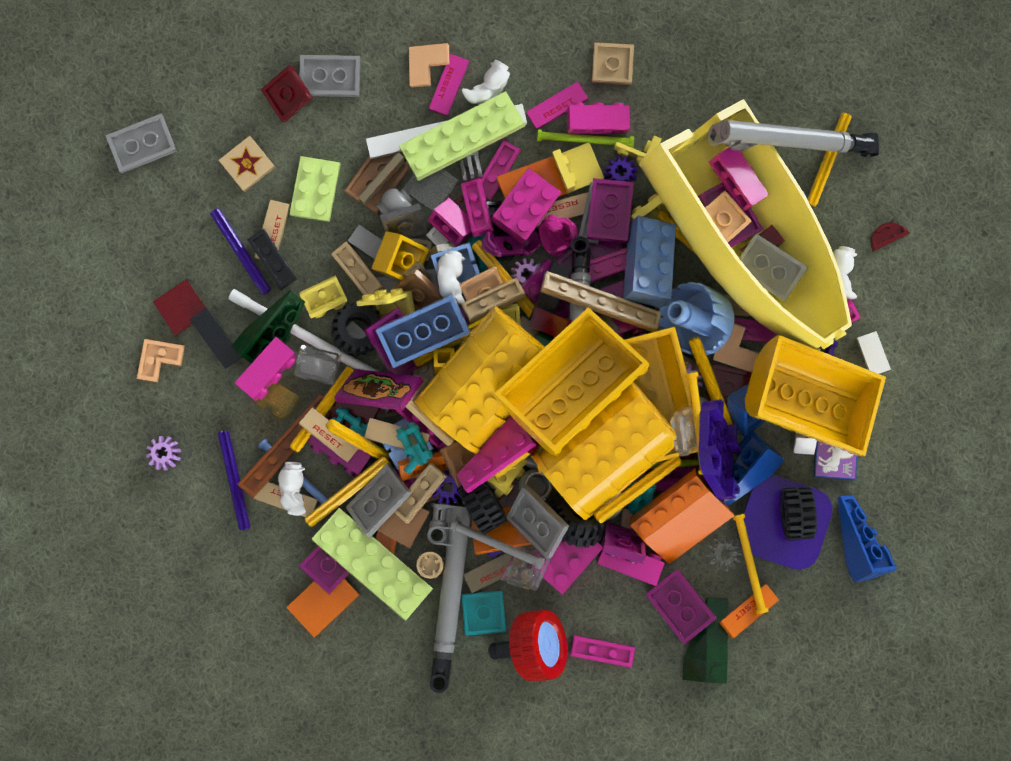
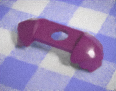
M535 230L523 245L511 236L494 237L492 231H488L482 241V248L495 257L511 255L528 256L537 251L541 245L540 236ZM503 242L510 243L512 250H507Z

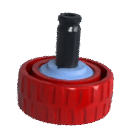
M534 610L524 612L514 619L510 629L509 641L490 644L488 653L494 660L498 658H511L518 674L527 681L537 682L556 679L564 671L567 662L568 647L565 630L559 618L552 611Z

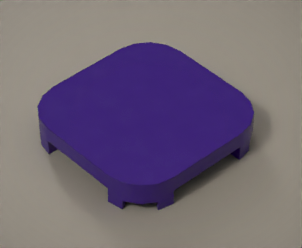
M722 399L706 401L701 405L699 462L701 471L719 500L735 499V494L740 493V487L735 478H733V454L741 452V444L737 441V425H728L723 417L724 402Z
M770 476L753 488L744 511V522L752 555L791 569L801 570L809 568L816 562L820 554L832 516V505L827 495L818 489L810 487L814 494L817 515V530L814 539L788 541L782 529L780 512L781 492L783 488L805 487L806 485L779 476ZM737 532V538H738V541H739V545L742 547L741 541H740V537H739V533Z

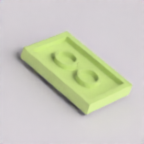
M300 156L290 216L330 222L340 162Z

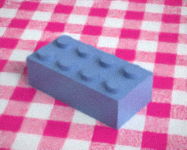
M639 215L629 224L623 299L662 308L671 300L675 224Z
M453 294L376 329L393 368L470 334V330Z

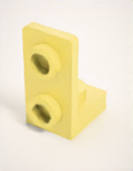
M654 136L652 141L648 140L644 152L616 142L614 150L622 157L631 156L636 158L635 161L640 164V161L647 154L660 145L662 138Z

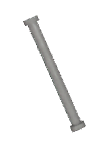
M454 519L450 526L451 531L461 532L528 562L538 570L544 564V558H537L465 526L457 519Z

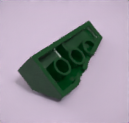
M289 290L243 330L232 344L233 349L242 358L253 363L275 337L286 344L290 340L291 329L297 323L305 301Z
M707 597L705 603L717 619L691 639L683 660V680L727 684L728 633L719 622L728 615V598Z

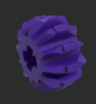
M616 156V162L613 159H609V165H605L604 170L607 172L604 173V178L632 182L631 180H637V176L634 173L638 171V168L632 167L634 165L633 160L627 163V156L624 157L623 161L620 160V156ZM618 169H621V171L624 172L623 176H620V174L617 173Z
M445 470L447 477L437 488V492L432 494V497L436 498L441 495L438 503L441 504L443 499L446 498V505H450V498L455 503L458 502L455 495L459 496L458 489L463 486L457 487L452 475L449 477V470ZM445 482H447V484H453V487H451L452 491L450 493H448L447 491H442V488H444L443 484Z

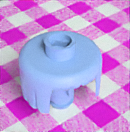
M688 282L687 284L678 285L679 289H672L671 296L673 298L671 297V300L666 303L667 306L664 305L662 308H659L661 316L664 317H660L659 326L662 328H659V330L675 327L682 352L693 355L689 345V340L693 337L701 339L707 356L717 352L726 344L734 327V310L729 299L721 292L701 283Z

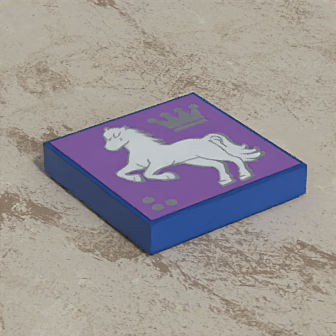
M817 441L814 477L856 480L857 456L840 448Z

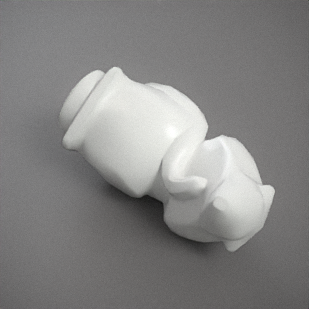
M495 59L493 63H490L491 67L484 75V82L474 86L472 90L463 88V95L471 104L480 105L501 94L510 75L507 71L509 67Z
M840 246L839 249L833 252L841 275L847 300H853L857 298V295L852 291L851 282L847 274L852 271L854 257L857 254L853 248Z
M447 251L441 256L437 265L439 293L443 298L453 294L457 304L461 305L465 300L462 297V291L457 278L462 273V262L465 258L462 257L460 252Z
M285 462V466L278 475L281 494L280 503L288 511V514L300 516L306 513L302 495L299 493L304 481L302 471L305 468L301 467L302 464L299 462Z

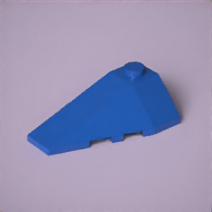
M749 384L737 391H733L727 397L729 414L744 437L751 430L754 431L765 422L762 419L750 416L746 411L745 396Z
M753 430L740 442L741 452H738L739 454L733 463V478H735L740 487V493L735 494V499L723 500L727 506L772 476L785 460L774 447Z
M854 496L838 497L845 559L849 574L854 583L867 581L897 570L886 545L881 547L875 536L878 533L875 528L871 529L865 523L867 516Z

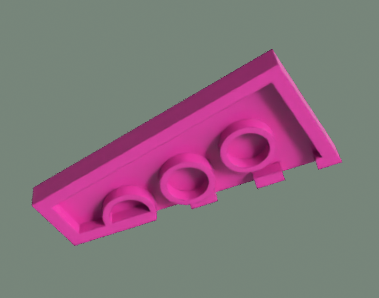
M512 416L506 420V423L483 445L478 454H475L457 474L467 493L472 492L536 446L533 438Z

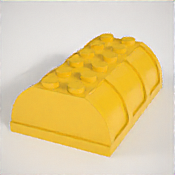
M495 305L417 396L414 403L419 406L432 422L463 447L478 454L483 445L511 416L495 397L494 393L545 346Z
M588 307L494 394L513 419L547 452L557 456L561 452L562 447L578 432L588 427L593 418L609 403L614 402L620 397L621 392L638 376H642L648 370L649 362Z
M675 327L625 339L635 351L649 362L648 370L634 380L635 384L683 440L659 461L698 452L689 381L686 378L687 371Z
M777 335L762 348L755 360L745 396V408L752 417L808 436L821 443L840 448L853 455L865 456L886 377Z
M633 381L621 392L620 397L614 402L609 403L590 421L588 427L578 432L562 447L561 452L557 456L550 454L542 447L531 457L571 508L584 520H587L683 440Z

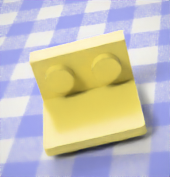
M585 143L561 153L560 149L552 152L553 160L567 194L589 186L593 182V178L604 179L590 143Z

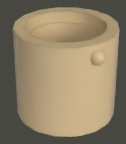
M425 552L417 560V572L425 578H436L443 572L445 558L436 552Z

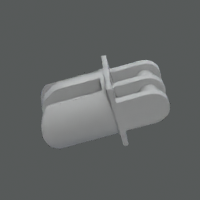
M478 151L459 160L464 181L467 180L465 167H469L471 179H475L474 165H476L479 178L483 176Z

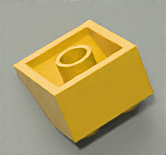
M386 231L371 269L401 281L405 278L403 274L416 261L424 265L429 249L401 234Z

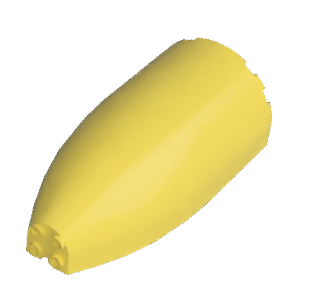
M744 99L714 115L695 132L691 133L687 129L661 143L640 161L639 166L695 254L715 280L742 309L775 334L819 351L821 350L820 346L822 349H825L833 344V338L838 340L846 335L845 330L851 327L852 324L841 275L832 249L804 193L774 146L758 144L740 151L769 194L751 207L762 228L765 230L770 225H773L785 240L778 248L808 267L785 302L763 288L739 259L742 255L740 249L749 243L754 236L731 248L698 198L700 194L722 183L708 162L717 154L730 147L725 144L711 146L708 142L710 127L723 120L759 123Z

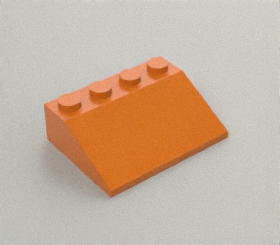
M695 468L630 517V526L650 548L670 564L735 515L723 500H719L708 482L702 475L698 474V470Z

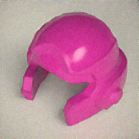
M551 214L543 219L539 225V236L543 248L551 256H556L557 258L562 257L565 251L571 247L572 240L579 236L576 224L566 217L560 218Z

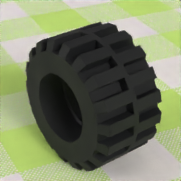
M354 301L351 305L347 303L338 310L331 325V337L334 338V344H338L340 351L345 350L347 355L353 353V356H358L359 354L363 356L367 352L374 350L367 336L361 339L354 338L346 330V323L350 320H361L369 327L382 318L378 316L380 313L378 310H373L374 306H357L356 301Z
M484 482L470 493H467L463 487L459 489V496L466 510L483 534H487L507 522L506 514L487 482Z
M809 486L783 488L780 496V512L784 536L788 541L814 539L817 530V515L814 494Z
M562 497L558 502L555 512L569 525V528L561 541H566L570 546L576 545L578 548L596 545L603 536L608 519L603 523H599L593 514L589 519L584 520Z

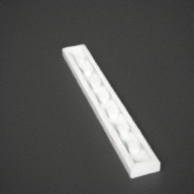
M523 104L514 105L525 125H527ZM446 121L367 138L366 142L370 159L394 155L398 152L402 153L399 145Z

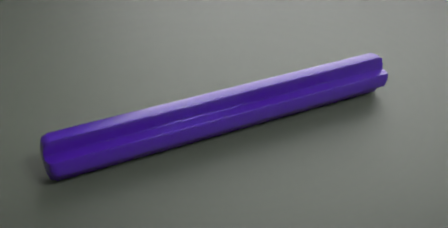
M219 208L213 210L210 215L262 295L271 291L270 286Z
M225 430L218 433L238 528L239 530H246L250 528V522L243 491L237 485L240 482L230 433Z

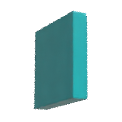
M503 590L461 594L465 636L506 632Z

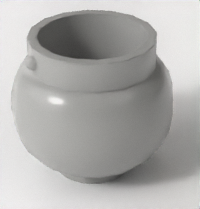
M391 188L383 193L380 202H377L376 206L385 214L412 206L413 200L404 189L399 191L396 188Z
M538 469L526 471L519 480V492L523 486L528 485L544 501L550 497L553 491L551 482L543 473H539Z

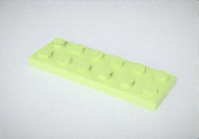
M505 91L399 145V148L416 179L420 181L525 127V122Z
M340 508L312 538L313 542L405 621L433 590L430 585L373 536H365L358 524Z

